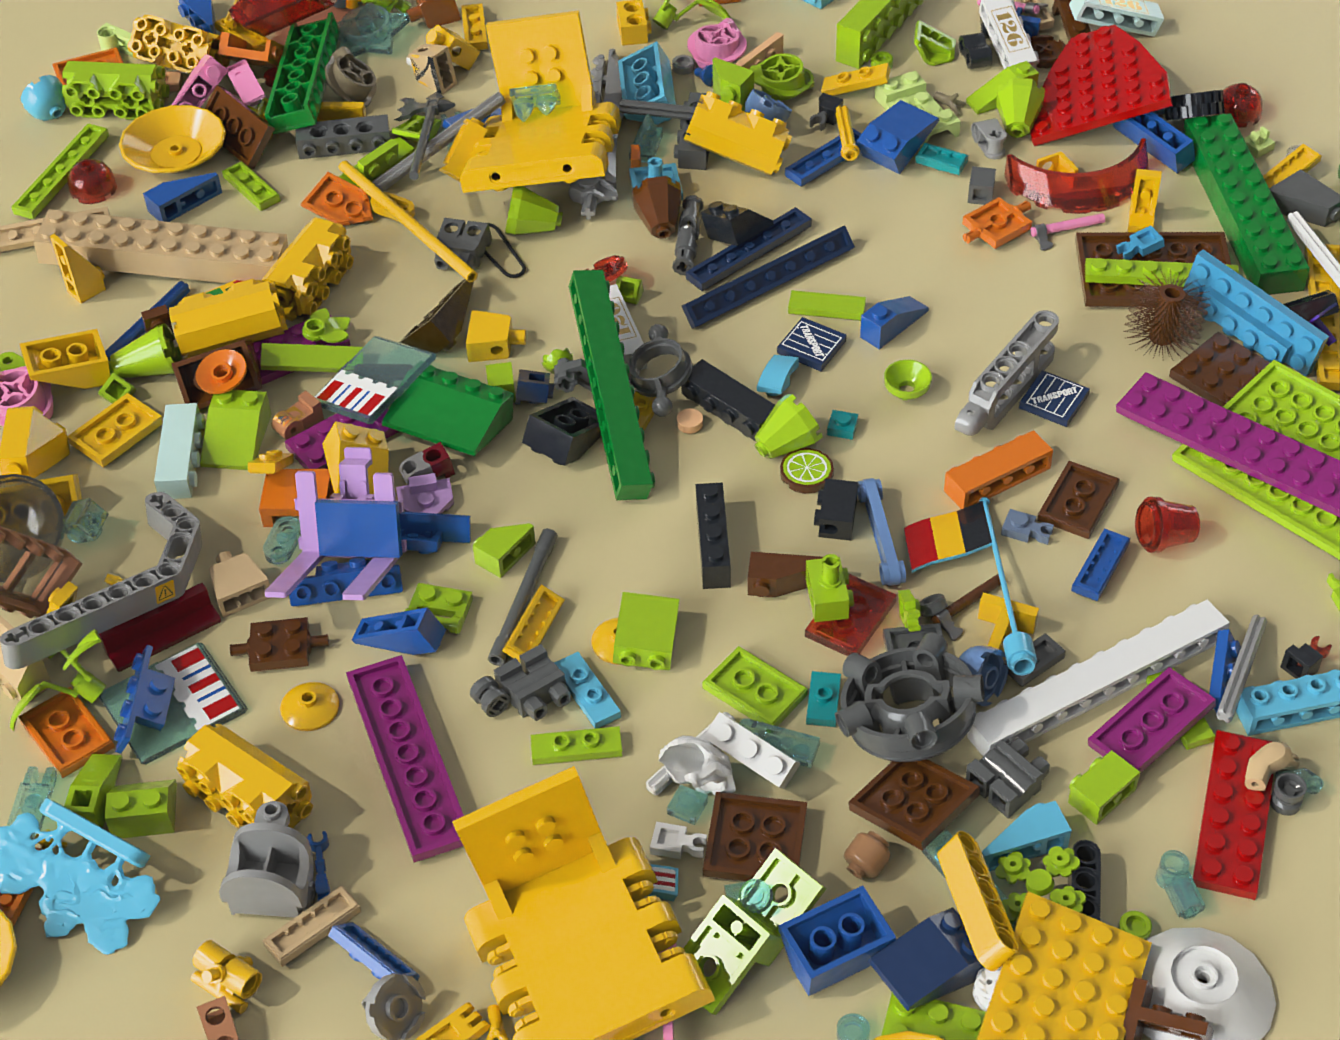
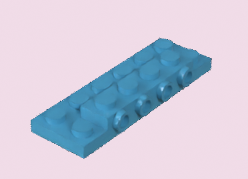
M1205 250L1200 251L1196 255L1189 273L1190 276L1185 282V285L1187 283L1190 285L1183 290L1189 291V289L1196 288L1189 292L1197 294V296L1192 298L1204 300L1198 305L1206 303L1198 307H1205L1207 304H1210L1209 307L1200 310V312L1203 309L1207 310V315L1202 317L1206 321L1216 322L1223 327L1222 330L1226 335L1237 337L1243 341L1245 348L1250 351H1257L1270 363L1273 360L1281 364L1285 362L1303 376H1308L1312 372L1329 336Z

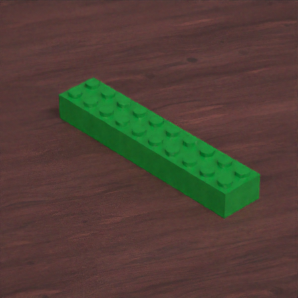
M1231 113L1186 118L1183 134L1194 142L1195 161L1192 162V165L1247 280L1269 295L1304 291L1310 268Z

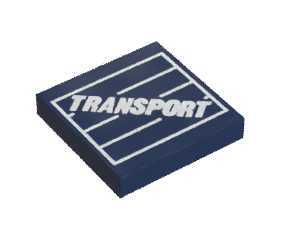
M802 317L777 346V354L799 357V363L822 371L844 345L847 335Z
M1042 370L1020 400L1019 409L1067 427L1089 396L1090 388Z

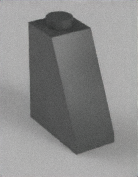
M1301 169L1269 188L1282 215L1288 216L1289 213L1297 211L1306 222L1322 227L1340 219V194Z

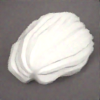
M682 735L673 739L660 750L658 761L665 765V769L672 776L675 783H691L693 788L702 795L709 794L710 792L714 795L716 792H735V781L729 756L718 747L712 746L710 743L697 737Z

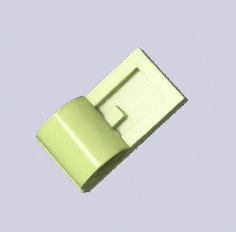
M105 23L98 29L97 35L102 51L117 47L119 52L133 57V53L129 52L127 47L132 33L109 23Z

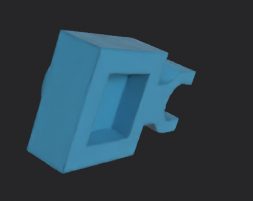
M1149 226L1130 235V242H1122L1116 245L1118 254L1123 253V259L1130 260L1137 253L1145 256L1164 247L1165 244L1164 238L1152 226Z

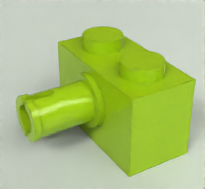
M828 554L822 559L806 560V584L814 622L849 619V607L854 606L852 589L847 590L846 585H849L847 568H842L840 557Z

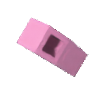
M205 54L190 73L172 105L201 107L229 70L213 57Z
M245 59L226 68L229 70L227 75L241 101L246 106L250 105L253 107L262 102V98L266 96Z

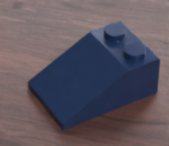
M953 907L928 917L870 957L868 961L907 1011L974 983L978 971L984 968L975 956L960 915Z

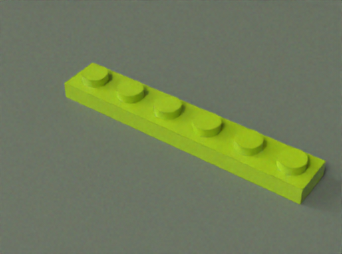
M88 123L11 206L13 214L34 220L109 136L108 129Z
M1086 258L1085 282L1144 285L1141 283L1144 281L1153 285L1148 279L1150 278L1162 286L1158 279L1161 282L1163 281V285L1168 284V278L1169 284L1174 279L1173 285H1175L1178 278L1177 286H1179L1182 279L1184 281L1188 277L1193 263ZM1225 264L1239 274L1238 265Z

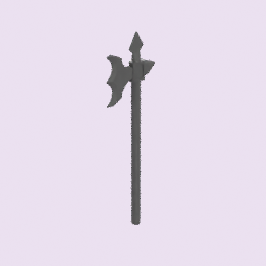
M437 91L426 98L428 99L426 103L416 102L413 98L401 99L400 101L404 102L405 105L397 110L402 115L394 119L396 121L411 119L413 115L420 112H425L426 114L409 177L412 180H417L419 177L435 115L455 107V103L442 99L444 96Z

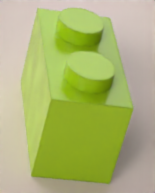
M1111 750L1103 758H1096L1085 774H1078L1074 777L1069 785L1068 803L1097 825L1136 790L1140 771Z

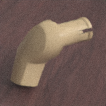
M1276 741L1266 744L1249 759L1245 777L1246 788L1256 791L1265 790L1271 774L1282 769L1286 772L1296 771L1300 762L1295 760H1299V757L1292 753L1291 748L1286 743Z

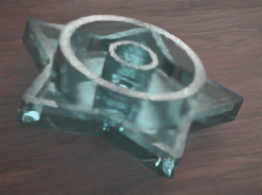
M367 3L365 6L353 9L341 21L337 22L340 28L338 38L341 41L340 47H348L354 57L366 52L392 54L393 37L410 22L408 14L389 13L384 7L374 5L373 3Z

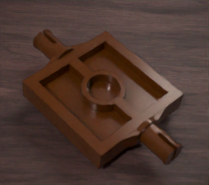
M308 617L255 622L250 625V637L247 643L230 644V655L232 657L248 654L251 672L309 666V654L312 648L329 646L328 634L311 636Z

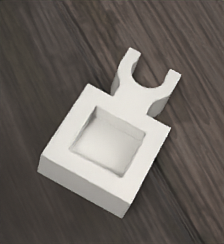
M656 822L650 844V854L681 859L682 852H688L693 857L703 858L704 848L695 847L694 845H706L707 834L695 833L687 835L686 826Z

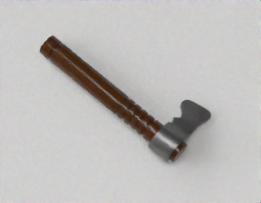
M996 574L947 606L941 612L932 615V623H940L941 628L948 633L951 640L956 641L963 634V629L955 627L951 617L979 600L983 592L988 594L1001 585L999 574Z

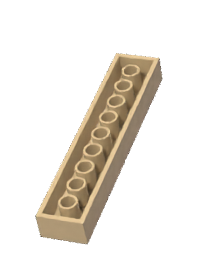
M48 209L33 241L38 262L41 264L59 265L50 237L56 234L95 267L99 266L102 270L229 283L234 280L246 281L249 279L261 281L288 248L287 234Z

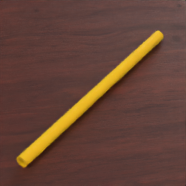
M348 161L340 163V171L468 282H474L477 279L478 274L353 165Z

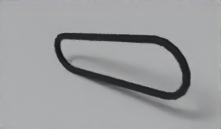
M488 223L489 227L497 231L522 266V271L517 274H509L486 250L484 254L505 276L510 278L522 276L526 271L525 264L496 225Z

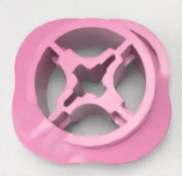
M725 18L719 24L706 25L693 32L688 39L687 47L699 68H704L705 66L712 65L714 58L730 63L736 61L744 55L747 42L735 22L731 18Z
M26 366L0 372L1 426H4L8 408L35 406L43 412V416L50 419L52 417L53 395L51 383L30 380Z

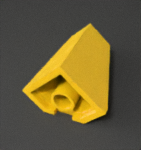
M35 406L7 409L0 446V469L3 483L31 481L70 454L66 428L59 423H53L43 416L41 410Z

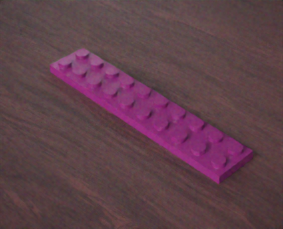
M1147 372L1142 375L1117 403V413L1340 517V460Z

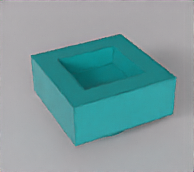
M832 410L827 427V435L853 440L859 414Z

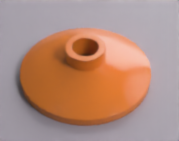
M224 349L215 351L206 356L196 370L197 384L203 391L210 394L229 392L236 388L244 379L247 372L246 361L240 353L234 350Z

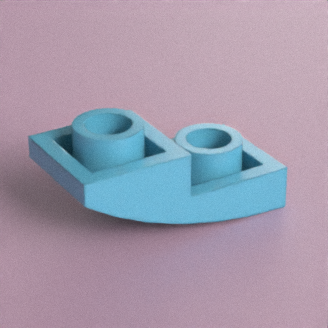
M774 355L761 374L757 384V391L766 392L769 396L782 394L790 386V375L799 367V357Z

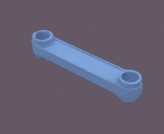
M874 478L858 481V499L860 503L865 502L881 560L879 564L881 583L888 586L900 585L906 582V570L903 560L898 561L881 503L883 498L881 481Z

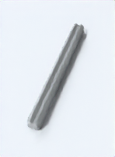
M1258 614L1252 616L1216 714L1218 720H1224L1226 723L1231 722L1234 717L1268 622L1265 617H1260Z

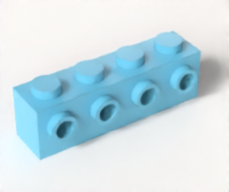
M1334 669L1327 673L1312 676L1304 675L1297 679L1279 680L1267 685L1244 688L1236 713L1247 735L1251 736L1340 718V670Z

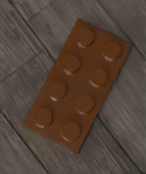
M216 85L205 109L218 116L223 122L226 130L223 147L249 168L254 169L275 128L224 87Z

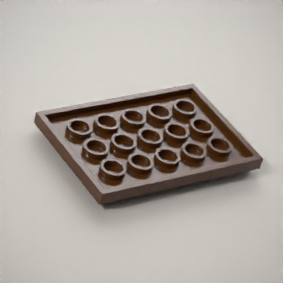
M1136 232L1076 233L1075 243L1085 307L1134 306V302L1139 301L1135 299L1132 304L1130 300L1136 298L1138 293H1142L1140 289L1146 287L1145 285H1138L1136 288L1132 284L1085 282L1086 258L1122 260L1123 253H1117L1116 245L1122 242H1130L1129 236ZM1158 232L1164 238V247L1145 256L1137 253L1130 259L1194 263L1196 255L1200 251L1205 250L1222 263L1231 265L1224 232Z

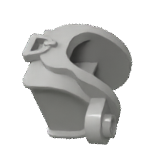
M269 801L262 804L257 810L254 823L242 826L234 835L228 869L219 890L221 901L228 904L232 915L240 913L295 918L302 913V910H307L314 904L316 896L315 882L313 881L314 857L309 840L297 830L288 827L290 822L289 812L286 805L281 802Z

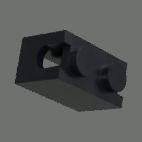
M825 479L824 489H819L817 505L821 506V510L816 509L814 516V526H819L818 537L851 541L857 505L858 482Z

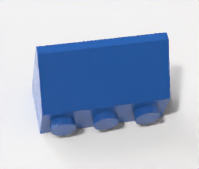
M863 885L778 925L792 970L808 996L870 967L871 965L868 963L870 957L896 940L895 934Z

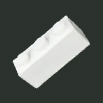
M721 712L718 713L703 737L782 789L786 788L801 764Z

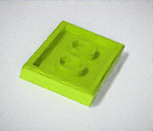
M740 646L702 682L704 690L771 732L808 695V688Z

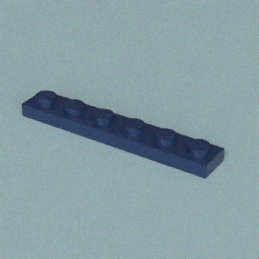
M795 207L774 219L773 226L741 245H730L686 271V280L699 290L704 291L811 227L812 218Z

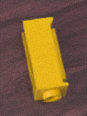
M473 117L471 120L466 118L463 121L465 124L461 125L443 161L445 166L439 169L442 173L459 182L465 165L471 158V152L475 144L484 138L488 130L483 127V122Z

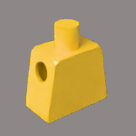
M436 25L433 30L427 33V44L448 46L452 62L470 71L480 54L477 48L457 33L440 25ZM456 46H459L460 53L458 54L452 49Z
M476 310L471 311L466 339L468 362L507 359L510 357L511 345H526V330L513 329L512 319L509 315Z

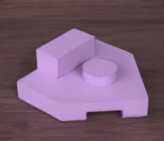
M435 473L408 477L409 485L396 487L398 500H403V512L442 514L444 511H448L454 504L450 478L436 480Z

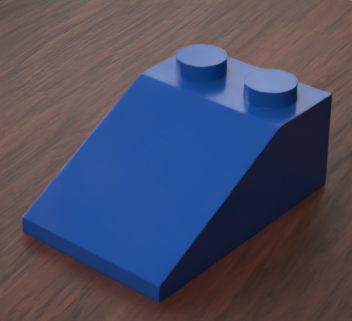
M900 100L870 122L856 142L863 157L900 175L937 125L939 118Z

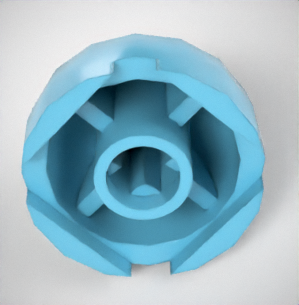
M56 76L39 77L40 82H37L35 85L33 82L28 84L22 92L20 99L23 107L31 116L46 121L59 118L67 107L62 94L63 84Z

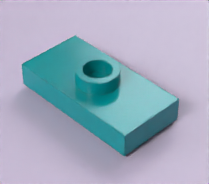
M924 143L916 155L915 163L960 175L968 162V155Z
M812 671L806 724L836 727L835 713L838 710L841 674Z

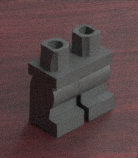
M444 218L437 239L471 268L473 266H480L486 246L489 247L492 242L488 223L468 221L465 224V220ZM450 226H457V231H452ZM473 229H480V234H474ZM435 254L436 268L441 270L448 269L449 264Z
M542 644L519 656L520 662L514 658L494 669L495 681L498 683L499 689H503L510 696V703L518 709V713L523 718L529 715L535 721H538L548 713L547 704L553 701L558 707H563L571 701L570 691L566 686L565 674L549 659L547 651Z
M1020 738L1015 739L1009 744L1001 740L996 744V748L989 750L979 761L975 759L970 762L966 769V779L978 785L980 795L983 798L989 796L988 802L1007 818L1011 817L1033 795H1036L1041 790L1042 780L1048 775L1050 769L1049 762L1043 757L1038 756L1032 762L1025 759L1029 755V748ZM1000 798L1006 802V805L1000 801Z

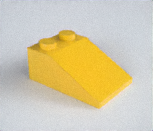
M97 329L19 343L30 380L88 389L103 386L110 377L108 358Z
M335 421L322 443L334 493H340L339 463L345 459L344 449L346 447H369L372 451V464L367 468L369 493L374 494L373 475L377 472L388 473L389 449L384 431Z

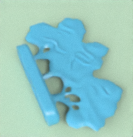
M47 797L40 807V812L57 822L58 827L56 830L40 831L38 820L33 814L28 812L18 815L10 826L0 827V893L21 894L30 888L40 886L44 891V895L39 900L41 914L46 916L47 919L44 923L46 938L66 936L77 924L83 923L88 936V943L92 944L101 953L109 955L114 953L116 949H122L127 946L129 927L126 921L128 919L150 917L160 901V896L155 893L156 886L153 882V877L147 875L134 878L126 877L122 869L125 861L139 868L145 867L151 857L150 854ZM70 831H74L89 840L81 856L71 857L62 848L61 840ZM34 832L40 834L36 839L32 840L30 838ZM51 838L54 839V842L48 848L41 851L36 850L35 844L45 839L47 842H50ZM58 845L59 852L55 855L52 849ZM96 845L118 856L115 863L108 866L105 870L100 869L96 861L92 859L91 854ZM116 875L119 878V882L113 886L111 882Z

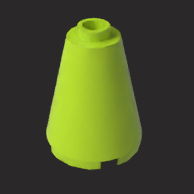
M167 324L158 325L111 354L110 361H108L110 373L114 372L122 379L175 374L172 363L181 361L182 356L179 347H175L172 341L175 339V336Z

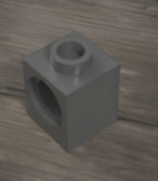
M972 166L968 203L985 205L992 201L996 169Z

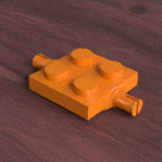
M998 197L963 216L962 224L971 231L963 234L964 241L970 243L977 238H981L996 249L1031 230L1032 221L1023 215L1024 212L1031 210L1030 202L1025 200L1023 203L1014 206Z

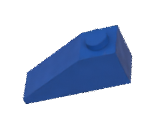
M214 172L163 182L144 192L143 195L148 212L158 221L170 222L221 194L222 188L219 176Z
M910 296L878 302L861 315L860 338L881 349L927 313L929 307Z
M428 608L362 618L352 641L359 645L419 655L436 652L446 629Z

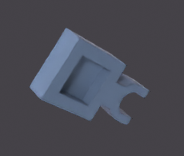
M1010 509L1002 526L1001 535L1026 543L1032 537L1038 542L1048 545L1054 525L1045 522L1036 523L1037 516Z

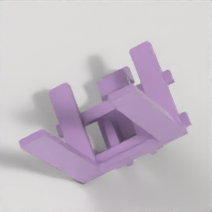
M346 447L344 449L345 459L339 463L340 493H333L330 499L318 498L316 473L314 471H297L295 473L297 498L294 499L295 510H299L301 537L298 538L299 549H302V552L265 590V597H288L324 557L356 558L353 556H319L315 502L318 499L398 501L399 513L404 511L403 500L395 499L393 473H375L373 475L374 494L369 493L367 468L372 464L371 448ZM402 540V552H406V540ZM364 557L373 559L342 593L343 600H365L399 558Z

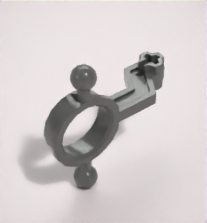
M655 324L651 326L648 333L651 341L644 343L636 349L630 357L628 379L629 383L634 386V390L640 395L657 397L652 403V410L657 416L665 417L671 413L673 408L671 400L667 398V394L676 391L685 384L691 375L693 364L689 354L681 348L679 343L675 340L667 339L669 335L668 329L662 324ZM666 354L679 357L678 362L667 373L655 378L639 377L641 369L651 359ZM567 358L558 360V364L554 366V385L557 390H563L565 393L571 392L579 384L592 392L585 360L582 358L573 361Z

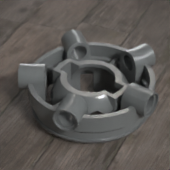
M936 633L925 634L918 647H906L887 651L871 659L858 653H852L843 664V674L848 679L841 692L842 710L835 713V718L840 730L846 737L852 736L860 748L875 757L894 762H915L929 759L953 748L971 729L976 716V702L984 701L982 674L972 675L968 666L962 660L946 652L948 649L947 641ZM950 686L953 687V695H954V697H952V693H951V688H950ZM890 687L893 701L897 705L911 701L925 702L914 708L897 709L890 707L884 702L883 693ZM938 718L939 725L934 727L933 721Z

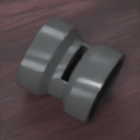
M492 676L480 678L471 687V698L477 704H481L482 710L489 717L498 716L510 703V696L503 689H499L498 683Z
M1283 773L1277 777L1270 797V805L1277 813L1290 816L1300 810L1307 790L1304 779L1294 773Z

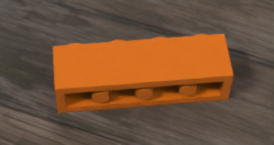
M1034 430L1024 435H1019L1006 444L999 445L981 456H976L958 467L951 468L945 474L944 491L961 509L979 503L982 497L989 499L1050 469L1053 449Z

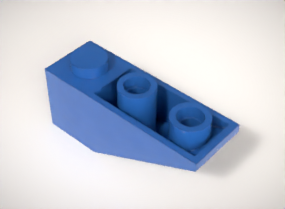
M179 0L178 10L183 18H187L194 28L216 34L215 12L212 0Z

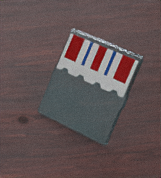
M374 336L314 397L321 402L323 409L367 424H373L436 359V353Z
M198 642L159 663L156 662L148 666V669L175 678L165 725L159 731L134 723L128 744L140 763L146 765L185 745L204 725H211L213 727H216L215 724L223 725L248 710L203 643ZM130 677L103 690L99 695V698L117 726L119 723H123L124 717L120 716V711L125 699H129L130 694L126 693V687Z

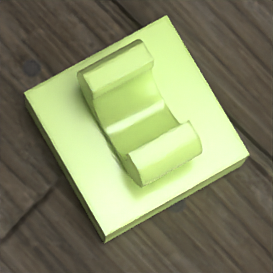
M1263 126L1260 128V131H1252L1249 136L1244 138L1251 154L1255 158L1265 155L1274 150L1276 142L1269 138L1270 131Z

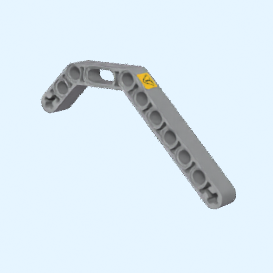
M154 492L147 495L145 506L148 524L167 540L158 565L6 631L0 636L5 666L10 669L24 668L80 643L94 629L98 631V634L181 597L185 593L202 547L200 520L164 492ZM184 555L181 558L175 559L177 556Z

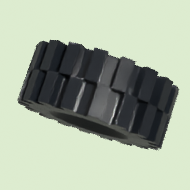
M1223 90L1171 96L1172 106L1164 108L1165 121L1225 113Z

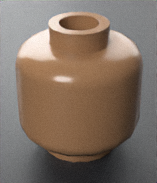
M873 831L858 833L844 852V858L849 864L847 870L858 879H862L864 876L876 878L890 860L889 843Z

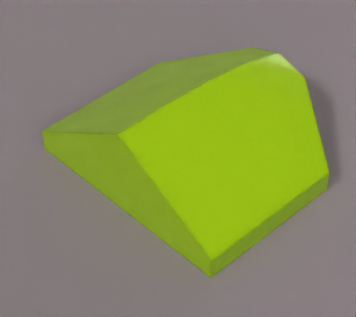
M918 20L916 22L914 43L923 61L932 66L952 62L955 56L956 39Z
M413 115L408 121L396 128L393 127L390 133L418 142L425 116ZM434 118L428 141L437 134L441 126L440 119Z

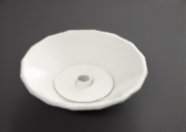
M1171 928L1146 939L1152 942L1142 979L1148 980L1153 987L1150 1009H1152V1005H1161L1173 1010L1172 1014L1183 1017H1185L1186 1013L1201 1015L1206 1018L1205 1022H1209L1214 1030L1212 1040H1262L1269 1032L1276 1008L1274 991L1270 976L1251 951L1230 936L1204 928ZM1198 979H1204L1207 981V984L1199 982ZM1144 1028L1143 1032L1151 1040H1194Z

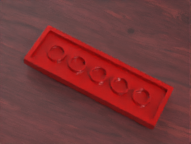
M1220 730L1216 731L1191 886L1251 900L1256 899L1274 773L1271 774L1267 787L1263 791L1247 789L1245 777L1249 759L1260 748L1272 741Z

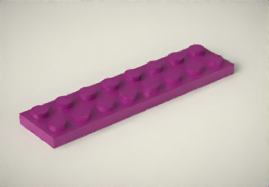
M402 655L346 672L347 680L413 863L463 847L452 821L464 815Z

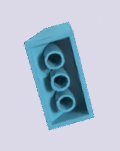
M657 41L618 60L622 99L676 105L670 60ZM624 113L626 119L656 125L672 119Z

